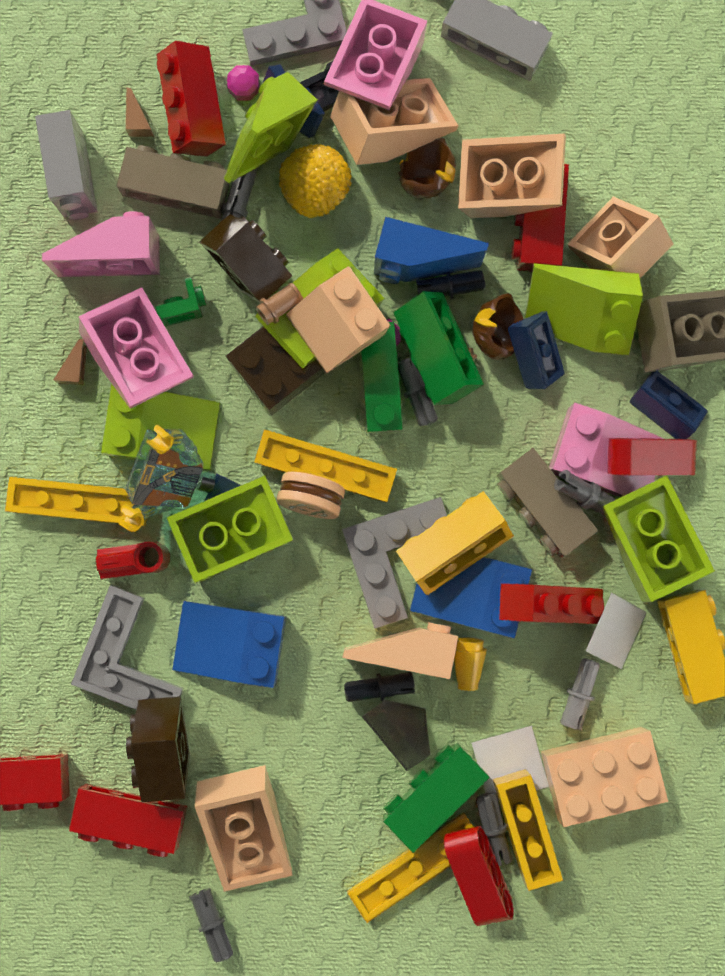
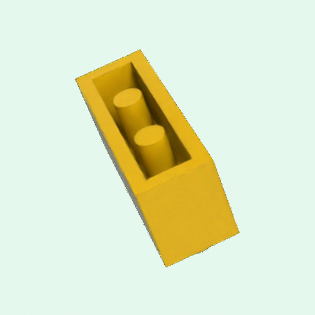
M482 491L477 496L468 498L461 507L449 515L436 520L430 528L420 535L408 539L396 552L427 596L514 537L506 520L485 492Z
M695 590L658 600V607L685 702L698 704L725 696V657L723 650H725V638L722 631L716 629L713 618L716 615V606L711 595L707 596L706 590Z
M524 769L492 779L521 877L528 891L563 881L531 774Z

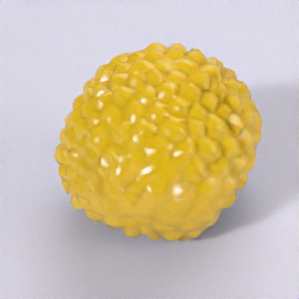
M310 144L309 146L295 149L281 163L279 170V186L284 198L298 214L308 218L324 216V214L326 215L331 210H334L344 200L352 185L351 169L343 156L334 148L322 144Z

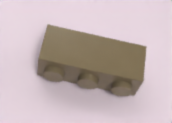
M139 145L137 149L126 147L117 182V188L122 196L221 219L222 213L220 210L222 204L225 203L230 184L224 180L227 171L224 169V166L213 161H204V164L191 162L189 157L178 153H171L170 156L157 154V150L143 145Z
M531 448L497 475L500 480L497 483L500 491L508 500L512 498L516 500L522 508L518 511L519 515L530 528L534 525L543 535L540 538V542L552 556L557 553L559 557H565L598 531L573 498L555 490L554 483L557 477L534 448Z

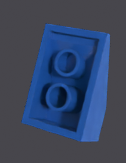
M385 217L375 254L374 274L379 275V279L383 282L399 284V281L411 282L445 275L446 272L455 273L479 268L482 265L489 243Z
M483 557L427 596L420 586L416 584L410 611L515 638L519 621L499 620L501 583L529 584L532 569Z
M183 601L172 670L237 683L274 688L277 682L286 616Z

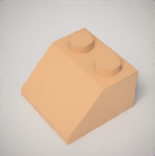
M613 197L567 245L591 269L638 273L641 278L673 245V242L658 215Z
M349 266L320 284L286 314L326 374L383 337L391 326Z

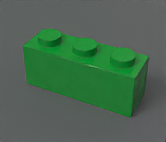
M423 291L393 312L398 322V327H400V334L406 340L410 349L411 360L419 370L425 383V392L434 405L454 404L484 385L443 293Z
M458 742L453 747L449 744L443 747L434 757L437 763L428 772L424 769L420 770L409 781L408 784L411 788L402 797L399 794L393 796L383 807L386 811L382 816L383 822L412 853L490 778L486 771Z

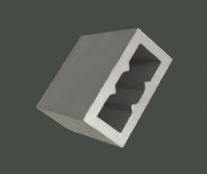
M66 110L35 116L49 199L63 217H68L71 220L84 219L89 216L88 213L97 212L85 135L72 112Z

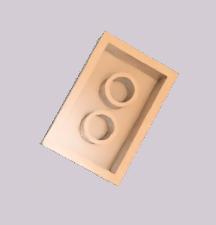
M643 727L541 751L557 820L563 827L668 802L651 731Z

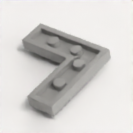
M304 0L307 15L242 29L250 65L255 66L341 46L347 30L339 0Z
M441 497L342 529L374 628L408 618L386 552L402 547L408 539L420 535L430 528L436 520L447 516Z
M113 585L109 586L71 685L136 710L138 700L177 697L182 695L183 687L119 663L143 604L144 597Z

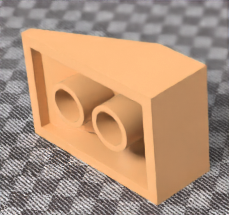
M431 78L406 80L389 110L339 91L330 116L356 165L388 162L435 139L453 133L458 128L456 120Z
M547 134L462 140L458 209L470 218L507 217L562 206L566 135Z
M428 622L427 629L418 627L344 648L343 658L450 679L458 636L450 633L451 627Z
M266 766L197 781L195 809L224 892L292 876V867L278 807Z

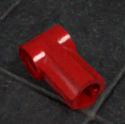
M145 541L139 544L97 549L96 566L100 579L159 573L165 570L170 563L168 548L159 542ZM150 548H154L159 555L158 562L153 567L148 566L144 559L146 551Z

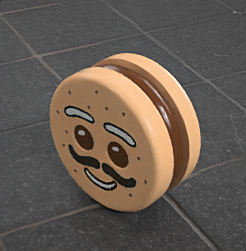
M286 472L283 474L282 485L276 498L279 505L312 517L323 519H336L339 517L341 499H344L345 495L343 486L329 479L308 473Z

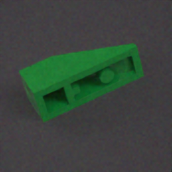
M389 322L391 326L383 337L361 351L367 432L403 430L394 322Z

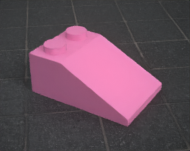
M361 0L325 78L324 85L389 110L410 75L422 49L427 20L374 0Z
M125 212L123 217H112L42 253V261L57 277L160 275L159 233L149 216H145L142 212Z
M142 287L79 316V333L96 363L129 408L193 378L192 372Z
M574 403L567 410L549 468L555 476H558L563 470H568L587 483L594 482L598 484L603 492L623 497L654 482L656 475L629 476L607 474L609 438H664L608 413Z

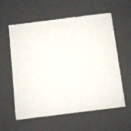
M611 593L586 652L622 669L647 612Z
M532 726L472 743L477 763L490 777L483 784L485 793H495L497 796L492 779L524 769L531 774L536 790L549 787Z

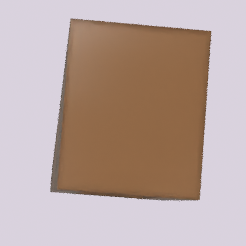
M126 88V131L128 135L134 137H154L132 89Z
M78 339L53 379L59 384L84 385L87 345L83 339Z

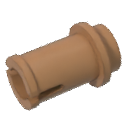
M289 283L285 288L267 300L265 298L259 300L260 304L256 306V310L267 325L272 322L276 324L279 322V317L295 307L303 300V297L298 288L293 283Z

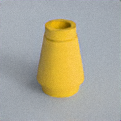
M472 637L458 638L454 656L458 689L464 691L478 690L487 649L484 648V640Z

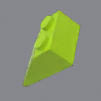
M289 72L276 78L271 76L260 86L258 92L261 95L245 114L247 121L240 132L224 176V180L227 183L233 182L288 150L316 104L317 99Z
M339 248L316 262L293 282L304 299L320 284L349 266L377 307L385 299ZM288 312L279 317L278 323L272 322L269 325L257 313L255 316L257 320L302 368L316 359L286 316Z
M534 264L524 319L547 311L555 338L593 352L629 355L643 298L639 274Z
M111 383L101 453L112 458L148 462L152 448L146 441L147 439L152 440L157 436L153 429L156 425H159L169 434L178 433L180 435V441L174 442L170 450L179 453V459L183 464L196 466L202 463L203 470L211 471L220 402L163 392L129 408Z
M265 475L166 517L193 581L196 584L293 541Z
M667 475L602 506L626 570L642 602H653L715 572Z

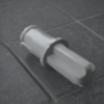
M586 658L582 659L573 688L567 689L569 696L560 720L562 725L582 730L590 701H594L595 698L591 695L600 667L598 662Z

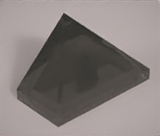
M383 700L362 716L364 721L406 771L430 755L425 708Z

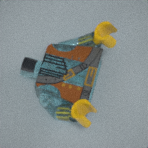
M159 425L154 427V431L146 430L125 487L131 503L135 505L132 507L128 505L122 506L121 513L127 517L118 523L128 531H138L143 525L144 520L153 515L173 510L175 507L184 508L188 506L194 490L205 493L212 492L215 485V474L203 471L204 463L197 452V446L183 430L163 429Z

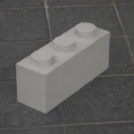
M454 0L443 21L441 37L528 81H531L553 34L542 23L534 20L528 21L518 16L512 8L505 5L498 6L488 0Z

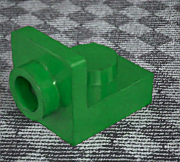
M191 277L185 278L189 298L183 299L182 296H174L165 299L162 305L155 306L157 314L165 327L203 317L201 307L207 305L201 285L195 286Z

